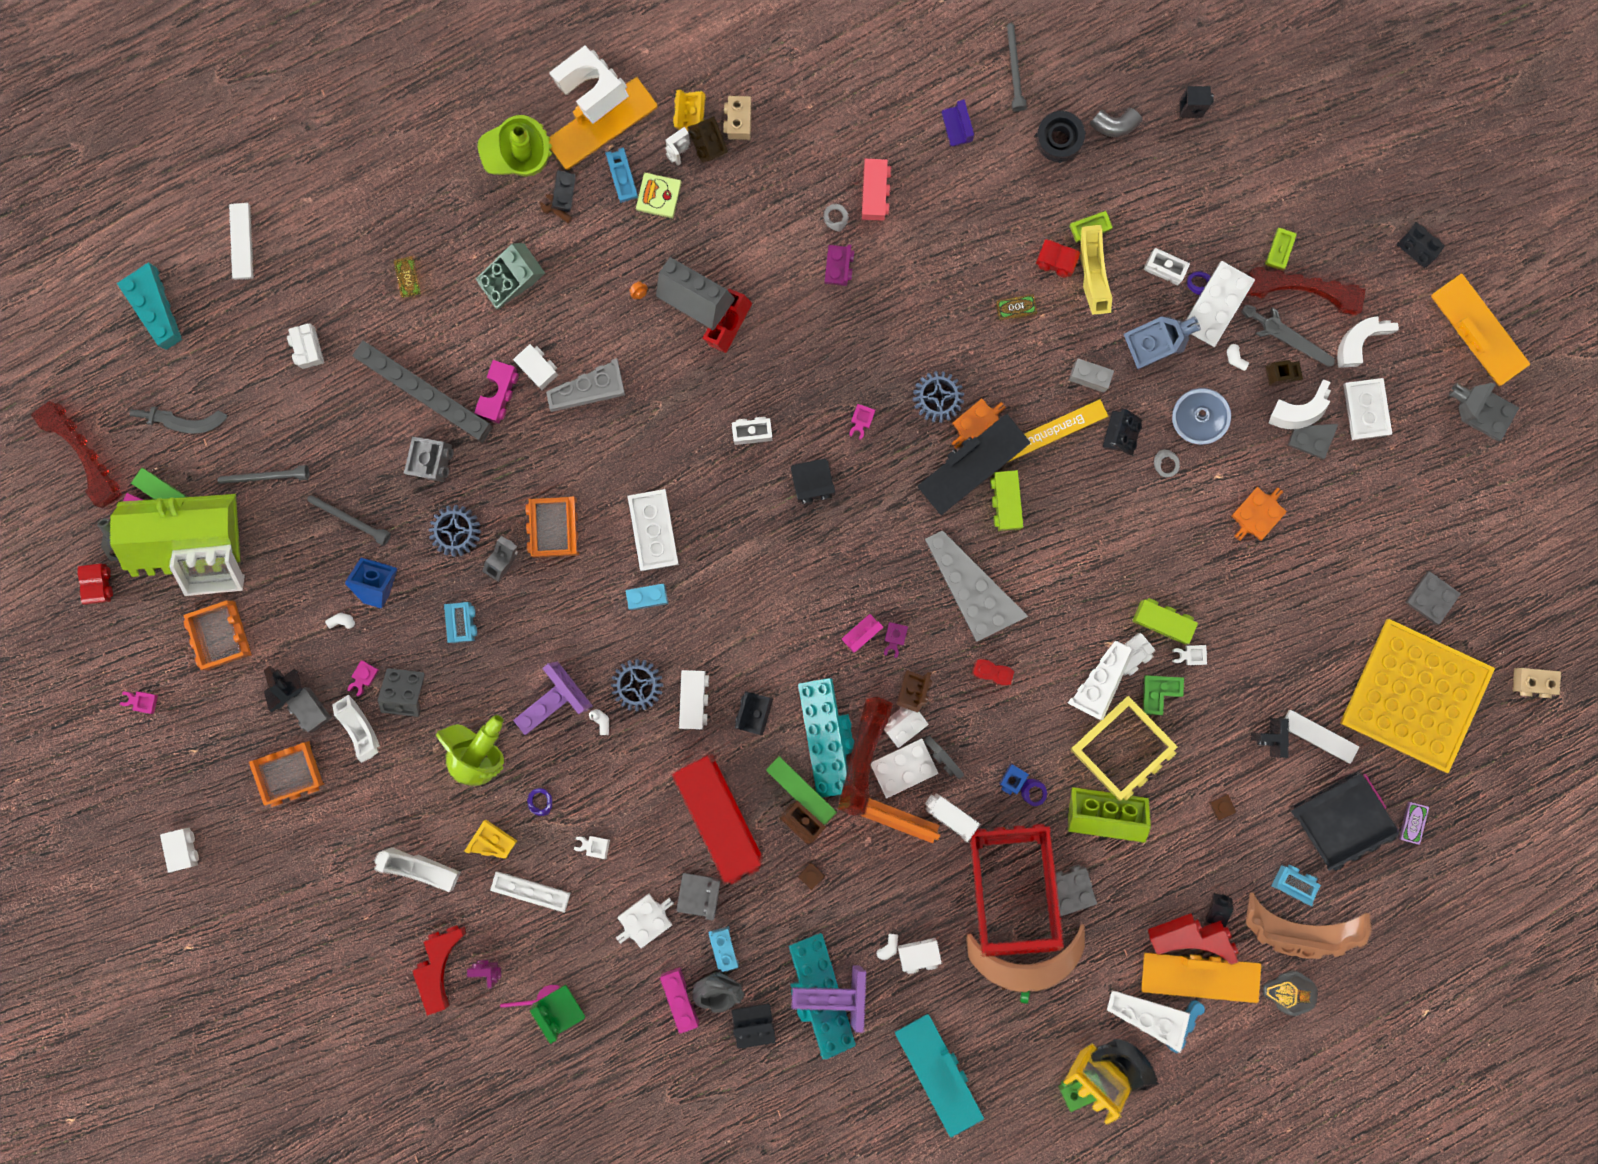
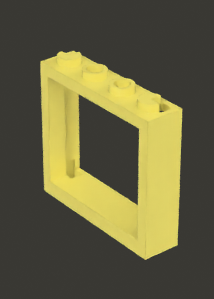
M1127 696L1073 746L1071 751L1119 801L1122 799L1126 801L1134 794L1132 789L1137 785L1141 787L1148 781L1146 778L1151 772L1155 774L1163 767L1160 764L1163 760L1169 761L1176 754L1174 750L1177 746ZM1129 706L1168 748L1127 787L1120 791L1083 753L1082 749Z

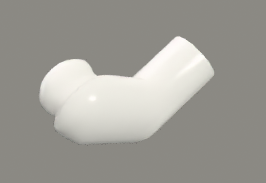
M1231 344L1227 349L1229 363L1245 371L1249 362L1240 358L1239 346Z
M338 613L325 620L326 625L330 629L338 624L345 625L347 629H351L355 625L353 617L345 613Z
M592 710L589 713V718L600 725V735H609V717L601 710Z
M888 935V944L877 951L879 959L888 960L896 954L898 935Z

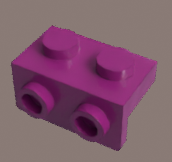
M487 959L477 960V963H473L467 969V977H487V988H492L498 983V979H501V967L498 968V962L488 963Z

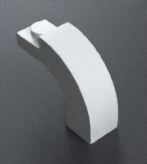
M1377 316L1365 319L1355 325L1344 335L1340 342L1337 353L1338 368L1357 367L1362 364V346L1365 339L1373 335L1393 334L1399 330L1398 323H1391L1390 320L1379 322Z
M1323 379L1314 399L1307 404L1292 405L1278 400L1270 417L1269 424L1284 429H1300L1318 421L1330 403L1327 400L1331 392L1328 389L1330 382Z
M350 695L332 704L334 716L345 727L353 741L357 759L362 763L377 754V747H379L377 737L364 713Z

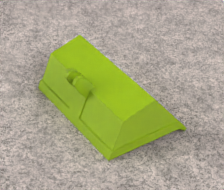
M236 494L118 502L116 509L111 514L110 545L121 564V568L128 570L132 577L139 576L138 569H145L149 576L156 575L155 568H162L164 574L169 575L172 574L169 567L172 550L231 545L232 553L238 564L240 562ZM216 557L215 564L212 565L214 571L222 570L221 564L225 563V557ZM206 558L196 559L195 568L197 572H205L204 565H208L205 560ZM184 560L182 562L187 572L189 573L188 565L186 563V560Z

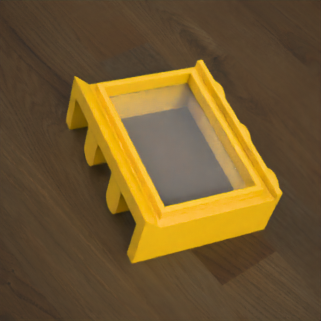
M1090 1044L1079 1052L1064 1083L1067 1085L1077 1079L1083 1085L1079 1089L1078 1095L1085 1097L1091 1093L1097 1099L1092 1106L1095 1111H1100L1106 1107L1109 1113L1104 1122L1109 1124L1121 1117L1120 1112L1131 1092L1128 1078L1112 1062L1092 1061L1091 1054L1098 1049L1093 1044Z

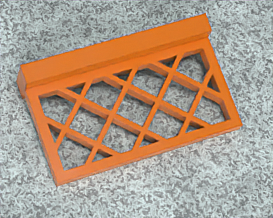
M866 798L860 816L933 843L934 839L939 840L940 834L937 831L940 825L874 799Z

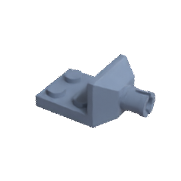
M1161 316L1124 333L1137 369H1141L1174 353H1183L1189 340L1188 336L1201 330L1200 324H1196L1198 323L1197 318L1194 316L1182 322L1171 317Z

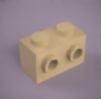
M728 96V103H724V114H728L727 121H724V133H727L728 139L750 140L751 97Z
M1514 668L1513 691L1520 692V696L1529 697L1536 693L1539 694L1540 698H1552V695H1560L1561 672Z

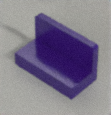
M965 100L957 101L956 107L942 110L941 113L950 146L953 147L972 142L974 132Z

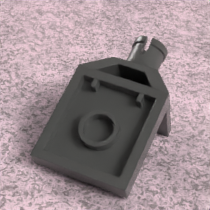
M1456 382L1451 388L1453 391H1449L1448 395L1459 400L1460 404L1458 407L1461 421L1494 440L1501 441L1519 407L1492 393L1495 386L1493 383L1469 389Z

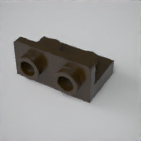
M714 116L687 127L689 136L696 148V154L702 163L728 153Z

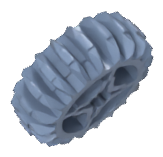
M935 371L932 378L931 374L928 373L926 375L928 380L922 377L920 379L922 384H916L919 390L913 391V394L918 396L913 398V402H919L915 405V409L922 408L919 415L925 412V420L932 416L933 423L936 417H939L940 423L943 422L944 416L949 421V414L955 417L957 415L955 410H961L958 404L964 403V400L960 399V397L964 396V392H958L962 389V385L955 386L958 379L952 382L951 374H949L948 378H945V372H942L941 377H939L938 372ZM934 383V392L923 396L925 388ZM940 383L947 385L952 393L944 391ZM937 390H938L939 396H943V397H944V398H941L940 404H939L938 399L933 397V396H936ZM954 398L953 405L943 411V402ZM925 401L933 403L937 411L930 409L925 404Z
M454 505L453 511L450 506H446L447 512L440 509L441 516L434 514L437 521H430L434 528H429V532H434V534L429 536L431 540L436 539L432 545L435 547L439 545L437 550L439 552L444 550V554L447 556L451 552V555L456 557L457 551L460 556H463V549L470 553L469 546L475 548L476 544L473 541L480 540L479 537L475 536L481 533V530L476 529L481 524L474 522L478 517L476 515L471 516L472 511H466L464 506L459 510L458 505ZM453 516V518L450 521V524L446 527H442L443 523L448 518ZM459 516L466 519L469 528L461 527ZM454 527L457 528V529H459V530H461V531H458V533H456V535L453 534V533H451V532H449V531H452V529H454ZM441 533L449 535L451 546H448L443 541ZM463 535H468L462 544L457 545Z
M639 659L635 660V665L629 660V667L621 664L623 671L619 669L615 671L619 674V677H612L613 680H617V684H611V687H617V690L613 691L612 694L616 695L619 693L620 696L615 700L618 702L623 699L624 701L621 703V706L624 707L628 703V710H631L633 705H635V711H639L640 705L643 710H647L646 703L650 707L654 706L651 700L658 701L659 698L655 694H662V691L657 690V687H663V683H657V680H661L662 676L656 677L655 674L659 670L655 669L652 672L651 669L654 665L651 663L646 667V660H643L642 665H640ZM635 669L646 671L651 678L640 679ZM630 672V683L622 687L625 675ZM635 679L637 682L644 683L639 691L637 688H629L635 684ZM653 683L652 691L645 699L644 688ZM634 691L639 701L630 700L624 693Z

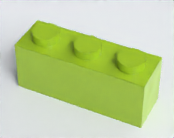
M1018 470L995 472L993 477L990 478L991 489H994L995 496L992 497V506L996 508L997 514L994 516V526L998 527V531L1022 529L1023 518Z
M1150 598L1140 602L1132 622L1184 645L1190 644L1198 625L1197 622L1193 621L1194 617L1187 614L1181 616L1176 613L1174 608L1158 606L1159 602Z

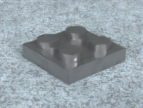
M1428 571L1405 603L1434 624L1440 625L1461 593Z

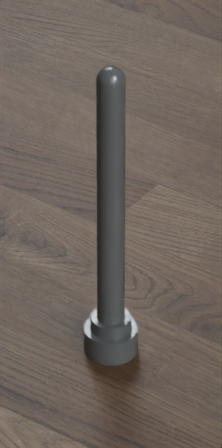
M1008 23L1007 33L1014 88V98L1011 102L1012 111L1021 112L1027 109V102L1024 96H1022L1015 27L1013 23Z
M298 465L294 470L220 476L217 478V482L219 484L292 477L301 481L309 480L310 472L307 465Z
M312 495L307 497L309 503L372 535L380 545L385 546L391 536L389 531L385 529L377 530Z

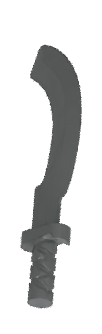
M154 406L151 407L150 412L130 409L129 413L132 417L149 419L147 425H154V422H162L169 429L189 434L210 431L222 424L227 418L226 414L217 410L205 419L186 420L174 416L172 412L160 411L158 407Z

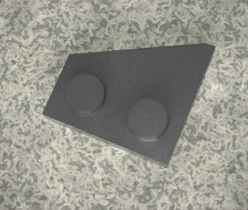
M1312 425L1293 429L1287 445L1323 460L1327 455L1338 425Z
M930 736L924 740L934 752L932 756L938 763L941 764L943 762L946 765L943 769L950 776L954 774L960 779L965 775L943 748Z

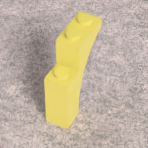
M1101 225L1085 226L1081 230L1080 261L1084 270V292L1092 315L1111 313L1112 295L1105 270Z

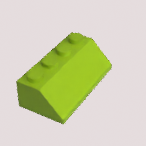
M1072 787L1068 812V832L1146 842L1151 828L1149 798L1131 796L1126 801L1124 799L1119 801L1109 792Z

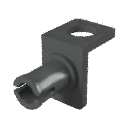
M107 518L101 519L97 523V526L103 533L101 548L110 561H117L116 555L110 553L113 550L110 545V520Z

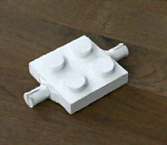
M648 893L618 916L625 931L617 936L616 939L621 944L630 937L635 940L640 948H643L672 926L665 910L674 904L673 901L668 898L659 904Z

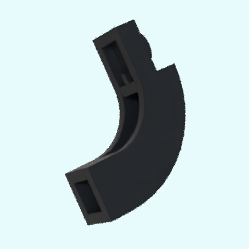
M1114 1039L1106 1045L1097 1047L1098 1050L1091 1054L1093 1062L1108 1061L1117 1064L1125 1072L1132 1092L1148 1091L1159 1084L1149 1060L1137 1047L1127 1041Z

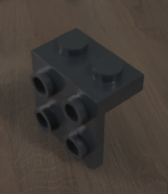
M823 458L791 466L798 503L802 502L803 505L814 502L813 500L821 498V501L829 500L835 495V487L832 482L827 459Z

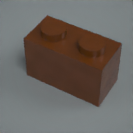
M799 801L792 803L779 817L806 844L814 842L826 828Z

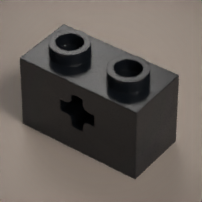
M1188 86L1179 100L1180 118H1203L1214 102L1211 86Z

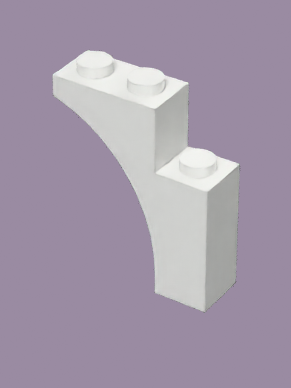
M393 847L383 850L382 853L379 852L375 860L377 864L375 870L412 878L447 892L454 890L461 873L419 854L412 856Z

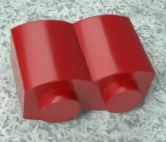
M1045 239L1036 264L1044 271L1054 270L1060 277H1071L1081 252Z
M106 564L78 566L82 604L90 605L111 602L113 590L108 583L111 571Z
M981 659L975 661L971 674L978 679H990L997 685L1005 686L1011 685L1014 670L1003 665L996 666L988 660Z

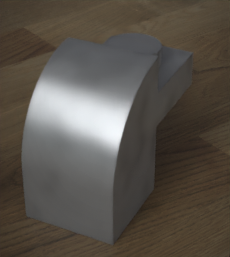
M501 536L496 542L494 552L485 561L482 572L499 582L514 562L518 554L517 546L511 540Z

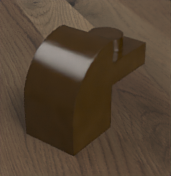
M1279 361L1265 366L1269 386H1279L1284 383L1303 380L1299 361Z

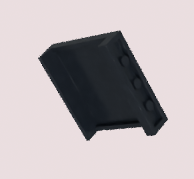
M1361 770L1291 806V813L1294 817H1297L1326 863L1328 871L1332 869L1334 871L1339 870L1344 866V863L1350 860L1352 862L1362 857L1361 854L1367 851L1374 852L1380 847L1379 845L1384 842L1391 843L1400 835L1399 829Z

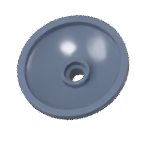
M1196 388L1184 393L1177 400L1172 413V421L1177 433L1186 441L1194 444H1209L1220 439L1228 430L1231 422V409L1227 400L1217 391L1208 388ZM1204 410L1206 414L1200 415L1199 411Z

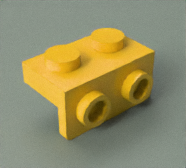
M677 90L674 100V127L679 130L685 127L687 132H689L688 126L704 120L705 93L702 91L685 93L682 90Z

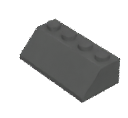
M671 257L659 272L656 297L712 330L715 329L735 300L726 288Z

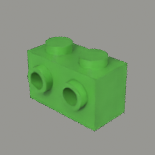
M1084 1070L1083 1073L1105 1093L1095 1071ZM1077 1079L1067 1085L1063 1080L1062 1084L1058 1085L1070 1112L1097 1101L1091 1093L1085 1097L1078 1095V1091L1083 1085Z

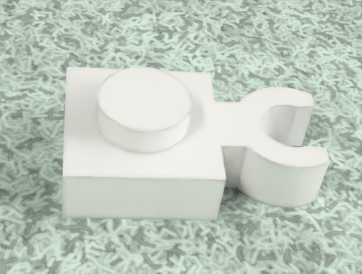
M1206 645L1185 646V651L1180 648L1172 649V652L1180 654L1179 659L1172 660L1174 663H1181L1183 660H1186V665H1207Z
M590 836L588 841L585 837H576V840L582 841V846L574 847L575 851L587 850V856L607 859L609 839Z

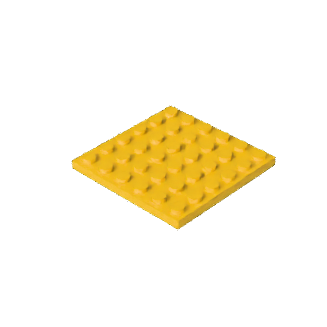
M1386 619L1340 724L1444 773H1449L1495 668L1393 620Z

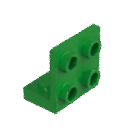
M563 985L533 1003L530 1009L532 1016L550 1044L557 1040L560 1033L585 1019V1014L567 985Z

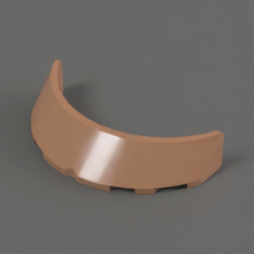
M1254 893L1249 895L1246 915L1247 927L1257 936V940L1262 944L1267 943L1273 946L1275 951L1289 956L1308 959H1321L1322 955L1333 954L1334 957L1341 956L1347 950L1357 946L1359 948L1364 946L1371 934L1370 914L1368 913L1348 922L1335 925H1303L1284 920L1272 914L1259 903Z
M1082 924L1078 927L1077 935L1064 951L1041 963L1015 964L995 956L981 957V947L971 934L966 936L968 958L987 980L1007 990L1016 992L1044 990L1066 978L1078 964L1085 948V925Z

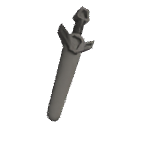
M1246 304L1242 308L1241 313L1247 319L1255 318L1259 323H1263L1264 330L1255 333L1259 337L1272 335L1330 367L1334 364L1335 360L1331 355L1282 323L1278 311L1271 307V318H1266L1263 315L1261 316L1260 313H1256L1254 306Z

